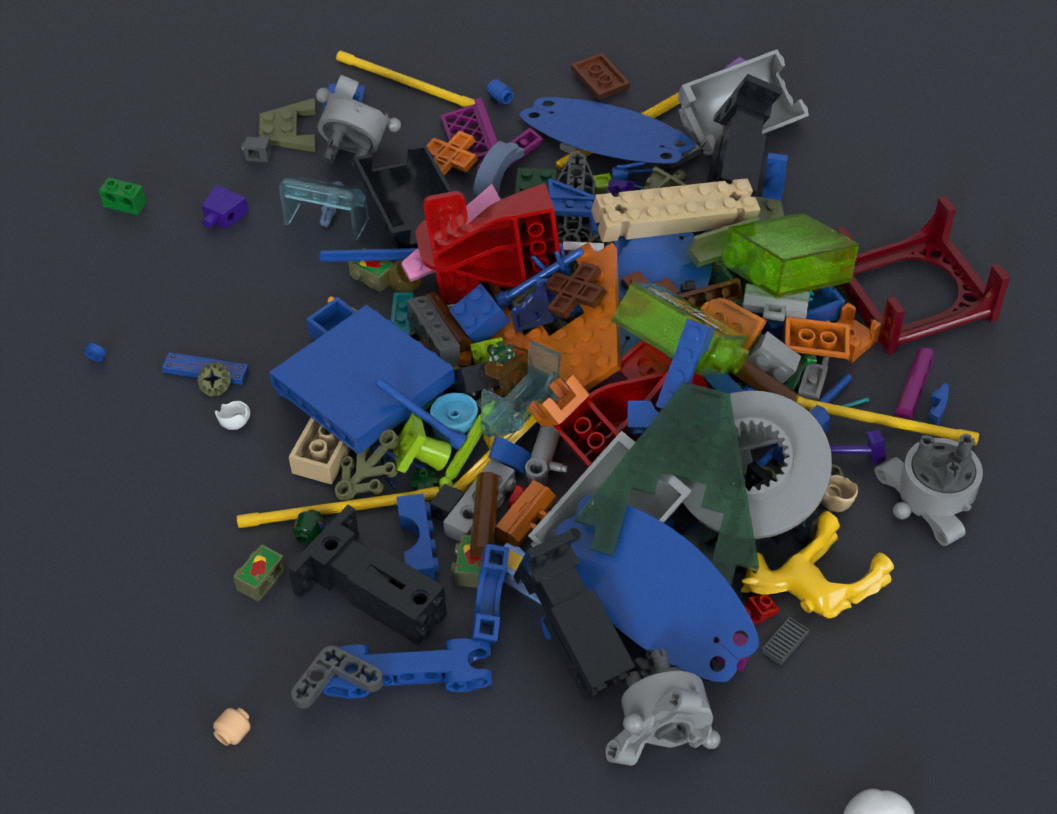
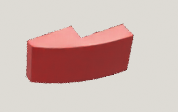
M768 594L749 597L747 602L743 604L754 626L773 617L780 611Z

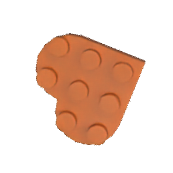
M723 298L707 301L700 308L701 312L711 317H703L711 323L713 322L714 325L722 327L724 330L720 331L715 328L707 354L716 362L721 351L728 346L746 359L767 320ZM697 317L699 323L713 327L712 325Z

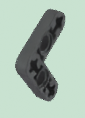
M328 646L319 653L293 687L291 696L295 706L307 708L315 702L334 675L368 692H376L382 687L383 676L377 667L336 646ZM335 655L336 660L330 659L327 661V657L332 658ZM354 664L358 666L357 671L354 673H347L345 671L348 665ZM320 672L324 674L323 679L320 681L311 680V676L314 673ZM374 676L376 677V681H367V677L370 679H372ZM307 692L308 697L303 696L299 699V694L304 695Z

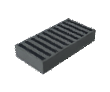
M789 617L764 645L761 653L782 666L807 637L809 629Z

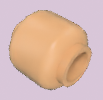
M233 708L226 709L213 724L214 736L226 746L238 744L250 731L249 715L241 708L237 710Z

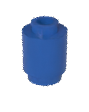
M495 79L488 84L487 94L500 104L511 102L513 92L510 87L499 79Z

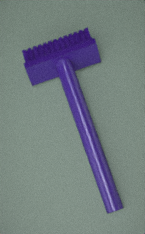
M879 429L872 432H866L867 445H830L831 454L868 453L874 465H878L879 462L886 460L885 440Z

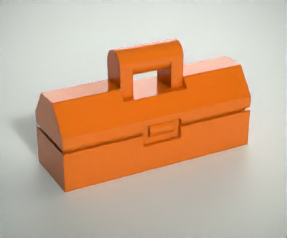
M533 480L496 525V540L504 544L509 543L514 547H520L537 526L535 523L539 518L542 521L548 514L547 512L556 502V495L548 487H544V485Z

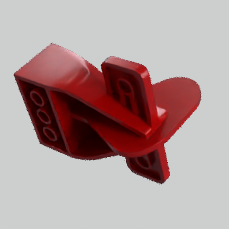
M546 184L533 186L493 203L470 223L465 198L460 191L431 195L423 201L426 220L418 225L415 233L422 263L429 269L436 271L440 297L446 305L458 303L480 285L479 280L503 287H516L542 271L531 258L532 255H535L546 268L557 262L554 254L555 251H558L560 255L554 206Z
M643 339L620 358V372L627 380L611 383L594 390L561 424L554 425L553 427L587 468L590 467L621 431L642 449L643 444L652 434H647L645 437H635L633 434H628V401H651L654 408L661 415L668 418L683 417L693 410L697 400H709L710 390L701 372L697 368L695 369L691 383L692 394L684 415L674 414L656 407L672 361L652 340Z

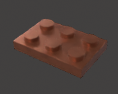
M603 53L571 64V70L598 100L630 89V82Z

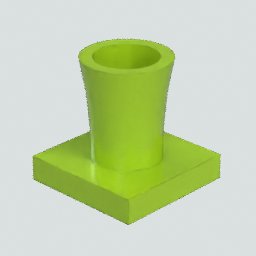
M412 413L398 436V446L392 449L393 453L398 456V459L395 460L397 470L406 473L410 464L416 458L437 471H441L449 460L451 443L427 437L422 419Z

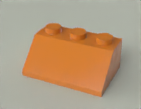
M786 317L782 332V343L797 353L849 359L850 325Z

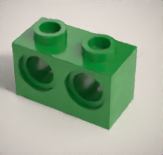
M107 178L99 189L103 206L106 208L139 215L147 203L142 185Z

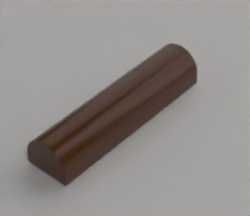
M740 278L673 295L700 310L705 302H709L712 299L723 298L735 301L744 298ZM665 300V309L670 317L689 314Z
M436 292L426 294L460 345L459 353L471 350L470 344H473L472 340L450 313L449 308L440 295Z
M728 346L721 351L716 359L717 364L755 390L775 393L797 402L799 398L797 393Z
M482 472L476 478L470 556L481 557L482 550L486 544L494 545L499 477L492 472Z

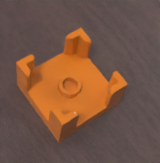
M847 303L842 307L840 319L836 323L850 325V357L846 360L853 363L878 341L881 323L873 319L870 329L854 319L856 308Z
M569 375L565 383L561 378H556L549 384V387L559 399L554 402L551 398H547L539 406L535 401H532L526 406V409L542 427L559 425L590 394L574 375Z

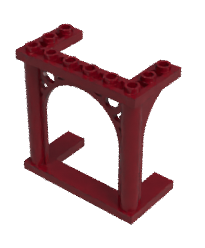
M946 196L938 198L935 214L925 226L910 237L896 243L851 256L854 239L844 226L836 230L829 272L869 329L873 319L881 323L878 342L888 355L896 353L897 346L986 317L990 323L997 321L999 318L1010 276L998 263L991 266L987 284L983 283L978 273L969 265L968 260L959 252L958 247L949 239L956 208ZM936 251L940 257L933 258L931 253ZM903 260L925 261L942 268L953 278L958 289V297L955 303L946 311L902 325L905 309L895 296L887 298L884 315L882 316L854 275ZM970 296L974 302L966 301L963 297Z

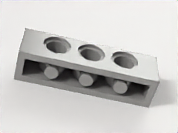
M491 459L482 472H492L499 477L497 504L499 508L503 504L507 493L512 492L516 486L515 470ZM476 480L443 522L445 535L458 542L461 541L462 534L471 535Z

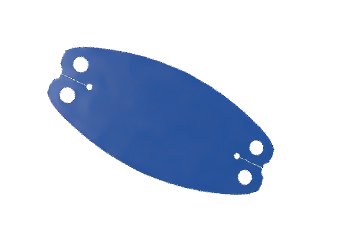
M542 97L534 102L533 107L525 109L520 113L521 118L529 125L558 141L585 151L614 158L650 163H676L682 158L681 154L684 151H690L695 146V143L685 134L661 121L629 109L599 102L561 97ZM545 101L554 102V105L550 107L543 106L542 104ZM532 112L540 114L537 118H530L528 115ZM684 141L686 145L677 147L674 145V142ZM663 153H670L672 154V158L663 159L660 157V155Z
M693 232L632 239L617 257L619 300L630 295L621 284L622 278L638 270L651 285L668 277L681 293L680 285L685 283V281L694 280L696 289L708 286L713 263L696 267L686 253L694 237ZM683 236L684 240H680L679 237ZM619 311L621 357L641 340L647 339V330L656 328L645 313L627 321ZM690 313L680 316L685 321L687 319L692 320ZM669 323L656 328L662 334H674L668 325ZM629 336L630 340L626 341L625 337Z
M587 495L577 505V513L572 518L563 520L557 527V536L572 528L580 531V539L572 543L571 547L580 562L576 570L587 591L594 588L611 622L647 651L659 649L661 655V649H665L669 664L710 681L727 682L736 673L739 660L742 657H750L759 647L756 628L742 602L724 576L691 542L658 519L615 499L601 495ZM593 504H598L602 507V514L598 518H591L588 515V509ZM597 530L599 534L593 536V531ZM737 631H744L748 635V641L743 646H737L733 642V635ZM715 637L720 639L718 643H714L713 639ZM720 656L725 660V667L722 671L715 672L710 668V661L713 657Z

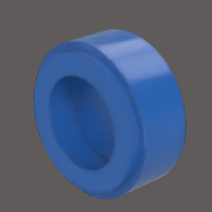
M89 343L84 350V354L90 360L101 362L106 356V351L97 344Z

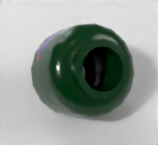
M310 509L299 513L292 531L298 542L310 545L324 530L326 523L321 517V513Z

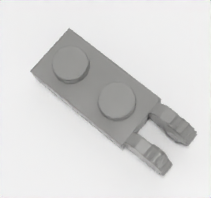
M811 354L813 358L817 359L816 355ZM824 356L822 365L812 363L806 366L798 391L799 396L815 401L820 399L828 370V356Z

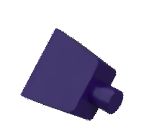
M216 185L202 204L204 214L202 223L208 229L212 228L215 224L228 228L249 212L246 197Z

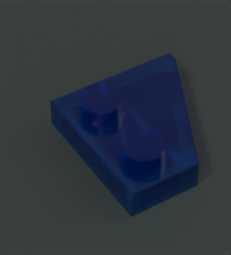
M541 282L531 294H528L523 299L520 305H517L510 312L515 332L557 321L556 316L551 314L547 308L552 302L547 282Z

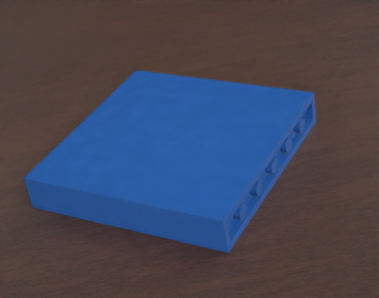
M367 305L269 372L273 388L358 455L379 440L383 431L392 430L413 413L377 387L375 384L377 379H383L421 408L455 383L454 368L449 362L439 358L435 352L428 350L420 341L410 337L406 331L399 329L391 320L385 319L377 310H373Z

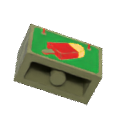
M387 260L348 261L350 276L379 292H382L396 279L395 264Z
M462 534L460 543H456L455 546L457 561L452 562L451 576L455 577V586L477 588L481 557L470 556L471 535Z
M261 544L256 551L250 554L247 562L236 570L233 577L236 590L259 602L286 571L287 567L284 556Z

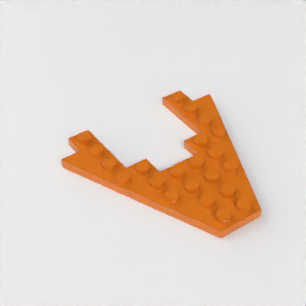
M589 242L579 247L583 249L584 254L576 259L579 265L582 261L599 266L601 270L600 275L593 284L604 287L606 294L595 308L579 303L585 313L550 336L542 324L524 335L508 307L505 309L501 308L511 322L489 340L502 337L504 346L506 347L508 344H511L513 346L511 352L515 353L520 361L555 379L561 378L564 383L569 375H574L586 391H589L621 370L617 248L613 242L597 253Z

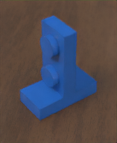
M768 153L762 193L763 198L782 200L788 155Z

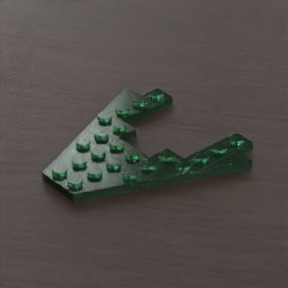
M684 382L578 513L575 522L596 527L590 551L613 557L631 489L654 495L660 473L705 484L701 508L723 513L711 563L731 586L736 566L754 571L759 569L731 398L728 393Z

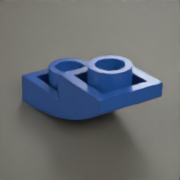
M946 383L939 390L935 389L931 395L932 405L927 416L930 418L928 424L939 426L942 421L949 394V387Z
M496 436L494 437L488 458L514 469L517 473L526 475L525 465L530 460L531 453L502 437Z

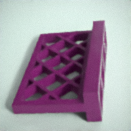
M481 97L474 99V105L440 115L449 141L455 136L451 134L455 129L464 133H470L474 138L476 136L482 137L480 141H475L472 144L475 146L473 150H467L477 156V161L483 160L489 150L497 143ZM474 112L471 118L465 116L467 113ZM452 118L456 119L454 123L446 122V120ZM461 120L467 122L465 126H460L458 124L461 122ZM472 123L478 125L476 129H471L469 127L472 125ZM480 148L488 149L486 152H478Z

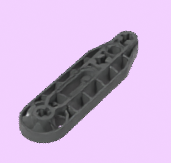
M581 152L572 153L557 181L567 183L568 186L595 196V180L586 156ZM591 183L592 187L586 186L585 184ZM555 216L556 222L564 224L557 227L558 241L562 243V246L563 241L581 242L582 239L587 242L592 238L591 227L582 226L590 223L589 217H579V221H576V217L571 216L570 221H568V216Z

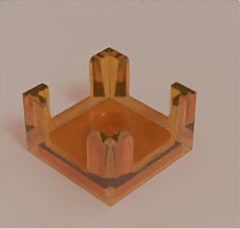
M512 345L513 350L511 351L516 356L506 364L502 365L490 361L484 366L486 375L499 380L502 395L494 394L508 408H512L539 387L532 351L516 345Z

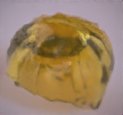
M398 260L389 268V285L396 292L412 293L421 285L422 278L410 282L401 266L404 260Z

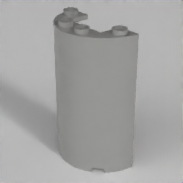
M778 49L686 83L680 87L678 101L682 104L681 109H679L682 124L688 137L701 147L703 154H713L715 141L723 131V126L713 121L714 115L747 74L782 88L780 97L772 105L770 118L763 125V134L810 116L808 108L802 99L793 104V98L789 95L785 82L779 75L785 64L784 58L780 55Z
M621 431L528 537L533 540L531 543L533 547L556 537V529L559 524L566 518H572L577 513V505L587 495H601L615 499L665 523L692 490L678 478L670 475L643 452L637 443ZM598 504L591 505L588 509V515L591 518L600 517L603 511L602 507ZM572 528L570 530L575 538L572 542L574 543L580 539L581 534L578 529ZM597 530L593 531V536L599 534Z

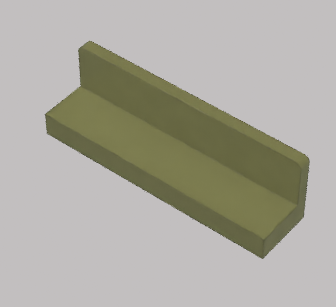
M751 218L693 237L686 253L696 267H700L760 248L765 242L756 231L760 218Z

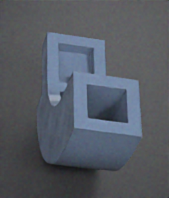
M501 141L497 142L486 154L479 167L472 194L478 196L492 184L499 195L501 180L506 169L512 162L524 156L525 149L518 147L516 143L509 142L506 144Z

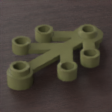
M388 429L381 433L379 437L381 445L367 461L366 453L369 452L370 446L359 455L357 454V466L352 457L345 456L342 458V480L335 487L336 497L340 501L352 500L358 493L371 491L373 494H379L383 491L384 486L378 479H373L369 483L359 484L363 478L385 474L388 477L397 475V466L393 462L374 467L389 449H394L398 446L399 437L393 430ZM356 466V473L351 478V470Z

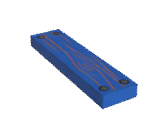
M169 352L162 366L163 373L198 378V372L202 370L204 365L212 362L220 363L228 369L231 376L230 383L243 385L249 371V366L247 364ZM213 373L212 377L208 378L207 380L216 381L221 378L214 376Z

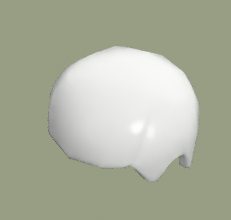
M232 401L228 404H222L221 411H215V415L222 427L228 430H237L247 423L250 417V409L242 401Z

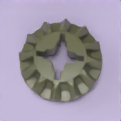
M212 362L204 365L202 370L198 372L199 376L196 380L199 389L209 396H219L228 389L231 376L224 365ZM213 373L214 376L221 378L216 380L214 384L206 380L211 378Z

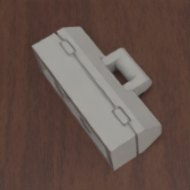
M746 284L743 308L750 312L763 313V319L784 321L785 317L806 319L809 292Z

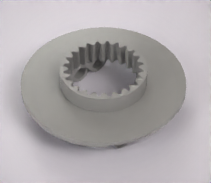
M741 391L714 399L721 400V429L715 436L705 437L702 434H693L690 437H681L678 435L675 442L677 446L692 456L695 463L681 480L683 484L692 490L683 501L686 508L699 522L708 528L735 538L760 539L771 537L799 525L821 503L831 477L832 458L830 445L818 421L798 403L775 393ZM751 430H754L755 434L764 431L765 437L771 434L772 440H778V446L782 447L783 454L785 455L784 467L781 468L782 475H776L777 482L771 480L769 481V487L763 484L760 490L752 487L751 491H747L745 486L738 490L737 484L730 486L729 480H724L723 474L719 473V467L717 466V453H721L720 446L726 445L725 439L733 440L732 435L741 436V431H745L746 434H749Z

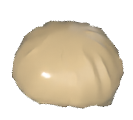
M831 475L821 504L833 512H843L849 509L858 495L857 484L843 476Z

